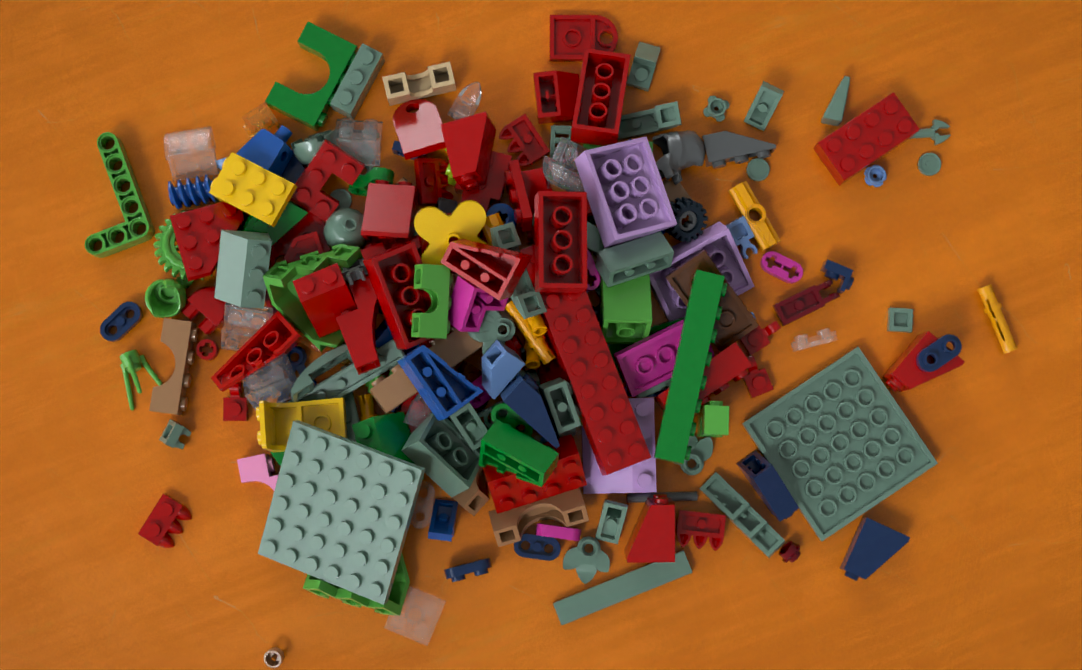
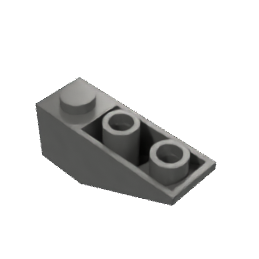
M728 131L703 135L701 138L705 146L706 167L713 166V169L724 167L727 162L735 161V164L745 163L751 157L757 156L758 159L768 158L776 149L775 144Z

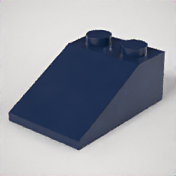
M520 372L517 373L500 393L503 402L557 449L560 444L542 397L537 390L539 388L536 384L537 382L527 373L524 376Z

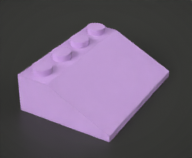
M647 136L585 150L574 160L584 190L587 192V199L604 248L620 245L624 242L677 225Z
M720 221L702 230V235L697 233L698 238L696 240L691 238V242L684 240V242L674 245L672 247L674 255L671 267L650 273V289L668 321L685 317L687 306L668 282L666 275L703 249L708 253L737 295L755 287L729 228Z
M628 398L651 458L619 471L602 476L582 425L583 471L587 483L586 486H583V494L657 492L656 458H654V398Z

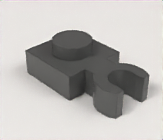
M363 258L358 259L350 268L342 267L344 278L349 282V285H353L354 281L362 279V281L366 280L365 274L368 273L363 263Z

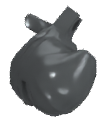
M690 130L663 133L652 138L653 143L660 147L663 152V157L656 162L661 179L664 177L667 180L672 178L673 183L677 185L682 181L681 171L693 165L702 166L704 164L705 146L696 132Z

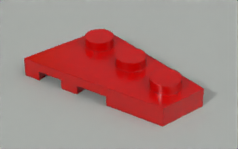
M510 160L508 170L504 171L506 190L514 209L515 222L519 223L521 231H530L533 216L518 160Z

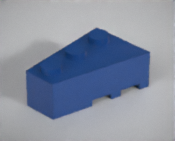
M424 345L415 348L397 361L438 421L448 418L483 392V390L474 386L465 379V376L448 366L447 362Z

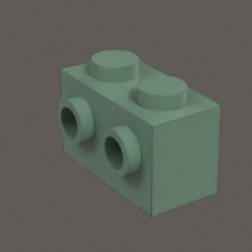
M558 377L538 385L554 431L560 434L581 426L579 420L581 414L577 404L573 403L571 397L573 391L568 381L566 382V380Z

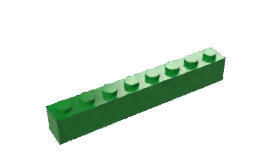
M696 270L694 273L654 458L678 464H684V460H689L692 446H688L690 436L694 437L697 423L693 422L694 414L699 413L702 399H698L700 389L704 390L707 376L703 375L705 366L709 367L712 353L708 352L710 343L715 342L717 329H713L715 320H720L722 306H718L720 296L725 297L727 283H724L725 276L700 270Z

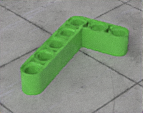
M110 132L102 133L98 137L97 146L125 222L87 237L84 244L85 249L98 258H104L149 241L155 232L124 145L118 137ZM110 140H114L113 148L107 150L106 144ZM122 161L121 169L114 171L115 163ZM130 182L129 190L122 192V185ZM138 203V210L135 213H130V206ZM142 224H145L146 231L143 234L138 235V227ZM123 232V241L116 243L115 238L117 234ZM102 241V248L95 252L94 244Z

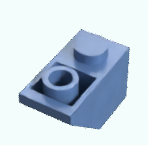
M496 340L481 357L482 386L491 398L495 400L525 365L524 361L514 350L499 340Z

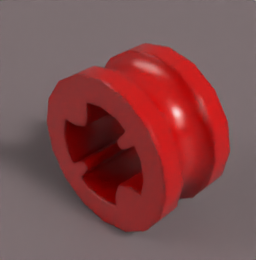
M203 339L197 344L196 353L201 359L211 361L217 357L219 347L214 341ZM207 344H211L210 347L213 348V352L204 356L205 352L202 351V347H207Z

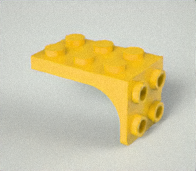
M231 152L230 156L224 160L218 177L212 181L209 193L220 202H226L275 227L297 186Z
M343 397L289 403H272L262 400L259 401V407H256V418L260 421L261 430L257 433L258 444L262 445V449L273 453L285 452L292 423L295 420L347 438L345 398Z

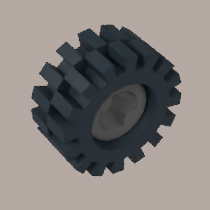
M676 198V203L671 201L670 205L677 225L664 230L670 236L682 242L684 240L691 242V238L696 240L698 238L696 234L702 235L703 231L701 228H706L707 224L703 223V221H708V217L704 215L707 212L700 203L690 198ZM687 214H688V217H689L688 219H689V221L687 220V221L684 222V224L682 225V223H681L682 218H686V216H687Z

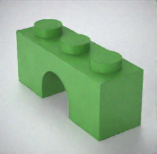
M415 265L414 289L426 291L430 295L431 306L424 313H412L411 337L447 339V334L450 331L448 310L451 308L449 286L452 284L453 275L450 272V268L445 265Z
M709 401L704 404L698 413L697 437L721 438L729 435V406H723V401Z

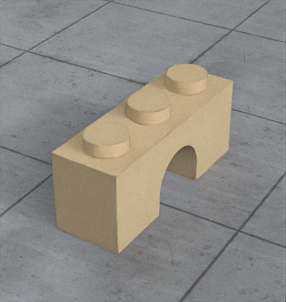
M450 61L428 66V70L420 74L406 75L405 72L382 77L390 106L456 91Z

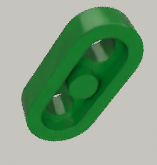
M499 401L493 405L491 409L493 422L497 419L503 423L510 424L514 429L522 424L525 426V429L519 432L532 435L533 427L506 403ZM501 409H505L507 411V414L505 416H501L498 412Z

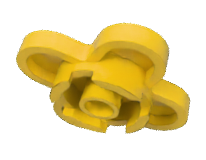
M466 200L461 202L451 215H447L433 206L424 207L419 210L414 219V227L417 234L429 242V245L422 253V263L443 265L440 262L450 244L449 238L452 236L457 237L458 240L466 239L487 244L477 236L486 222V213L483 206L476 201Z

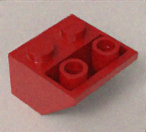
M557 70L533 73L538 124L573 121L579 86V74Z

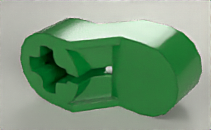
M374 167L366 175H359L353 185L349 184L348 191L355 195L367 196L369 183H375V180L389 181V184L393 185L395 173L387 168Z

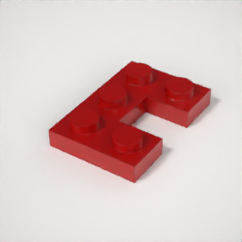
M325 139L295 183L297 188L290 200L326 222L339 205L337 199L321 190L330 175L333 173L345 182L353 185L364 169L365 164Z

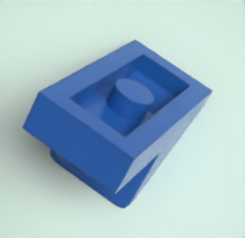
M435 499L428 539L452 541L458 508L457 501Z

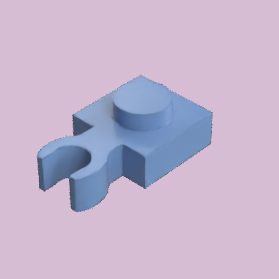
M744 216L725 225L729 228L736 246H740V253L744 259H748L746 255L747 248H751L753 254L758 253L755 245L749 241V239L754 237V234Z

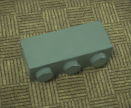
M362 43L330 103L334 111L352 120L355 119L385 62L383 53Z
M660 231L598 251L595 267L607 287H611L671 267L674 251Z

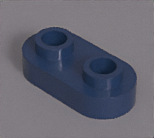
M133 302L121 304L102 322L100 326L102 337L111 342L121 340L141 321L143 315L141 307ZM133 310L134 316L128 318V312ZM113 326L117 327V332L115 334H111V328Z
M951 334L944 335L921 350L916 357L919 369L924 372H932L955 358L962 348L959 338ZM947 342L953 344L951 351L946 348ZM928 355H931L934 358V362L932 364H929L927 362Z
M523 534L521 541L514 543L515 552L525 558L551 561L559 556L561 550L560 544L555 538L534 534ZM528 541L530 548L527 550L522 549L521 543ZM551 544L553 551L546 553L544 550L545 545Z
M485 558L445 569L444 572L446 579L451 578L452 582L466 579L465 574L474 572L475 576L489 573L488 568L492 567L490 558Z

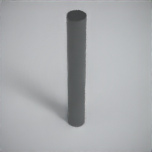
M697 491L627 494V503L646 502L647 498H653V494H667V498H671L672 501L698 500Z

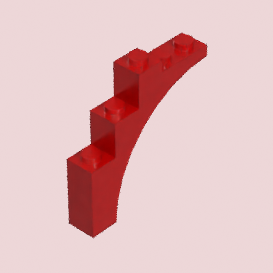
M416 235L412 238V240L407 241L405 243L415 242L418 253L421 257L422 252L419 236ZM383 242L371 243L360 251L365 260L387 250H385ZM395 243L387 250H390L405 243ZM366 276L364 281L359 279L354 281L353 285H349L358 309L343 311L340 316L336 317L358 375L381 366L375 339V328L380 303L369 276Z

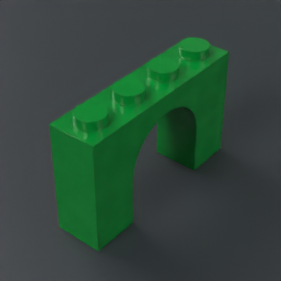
M307 22L297 42L300 48L324 59L329 64L330 75L327 83L315 93L301 94L275 82L265 103L269 108L318 131L319 127H323L328 119L327 112L331 106L330 103L354 60L358 48L356 45Z

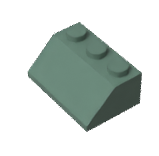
M221 229L214 298L238 307L264 309L266 285L263 275L269 271L272 244L269 233Z
M433 413L412 432L401 450L416 465L426 468L425 473L451 498L470 488L481 467L479 466L480 449L477 448L472 451L452 422L447 418L438 421Z

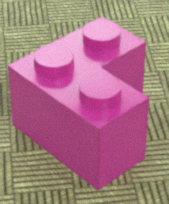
M458 275L451 295V308L448 310V320L460 332H479L486 310L504 311L508 298L499 301Z

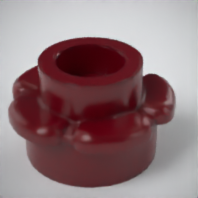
M792 541L786 542L779 551V555L783 558L782 561L785 563L796 561L801 554L799 551L800 545Z

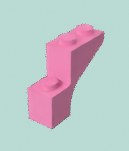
M269 454L237 459L241 483L259 481L270 486L273 491L275 490L278 475L273 476L272 474L275 471V464L273 458H269Z

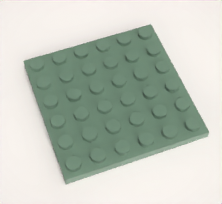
M856 347L742 423L764 458L777 471L797 503L799 510L820 541L825 540L938 464L859 347Z
M293 421L258 554L385 605L388 603L426 468L305 422Z

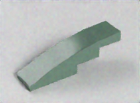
M717 472L700 487V490L768 558L785 543V540Z

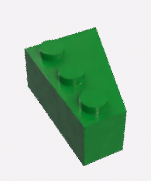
M289 201L275 227L248 215L240 231L269 233L272 246L308 212L301 206Z
M496 419L481 439L479 466L485 468L488 464L497 467V472L504 474L505 471L515 473L517 479L542 487L557 467L559 453L552 447L545 446L534 440L530 435L519 432L510 424Z

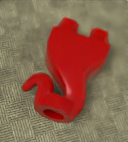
M207 286L196 290L187 299L189 303L182 311L191 321L202 313L206 318L198 327L208 336L217 328L221 329L227 323L232 306L230 303L214 298L215 286Z

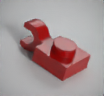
M777 321L763 329L758 326L740 338V341L751 356L769 345L770 341L767 337L781 329Z
M754 356L747 357L752 366L747 368L749 373L743 377L750 397L754 398L774 390L766 369L758 370Z
M242 381L229 388L230 398H223V421H248V398H241Z

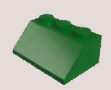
M405 412L374 416L352 425L357 443L415 464L401 451L411 435Z

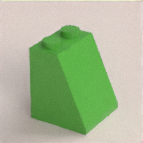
M650 274L611 287H607L601 277L600 328L606 343L634 344L648 337L652 325Z

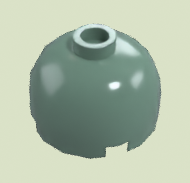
M335 130L310 135L304 139V142L302 138L292 142L291 147L297 160L301 164L308 166L325 139L339 147Z
M341 208L333 212L326 220L323 230L328 247L332 249V246L345 244L360 247V250H363L368 243L361 236L364 214L352 208Z

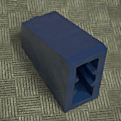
M756 450L736 463L769 511L780 522L791 517L799 509L773 465Z
M862 517L840 569L846 571L844 574L846 577L855 581L858 578L867 579L907 544L910 537L872 519Z

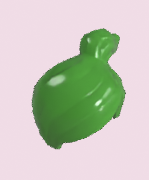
M178 276L176 280L166 278L154 281L145 292L144 300L146 306L156 318H169L178 315L186 305L187 294L185 289L190 287L193 282L188 281L187 276L184 281H182L181 276Z

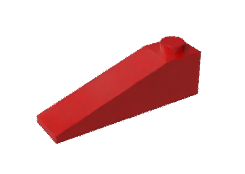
M277 311L211 379L224 392L289 353L304 336L286 317Z

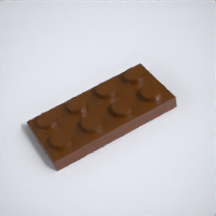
M705 249L666 275V279L686 306L688 305L696 270L723 275ZM724 278V283H727L725 297L720 296L718 305L722 306L720 320H715L713 328L717 329L714 345L720 352L759 326L726 278Z

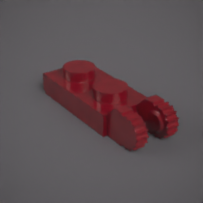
M830 279L817 286L813 285L773 305L782 326L824 307L826 303L840 297L838 292H834L822 299L819 293L820 290L829 288L833 284L832 280Z

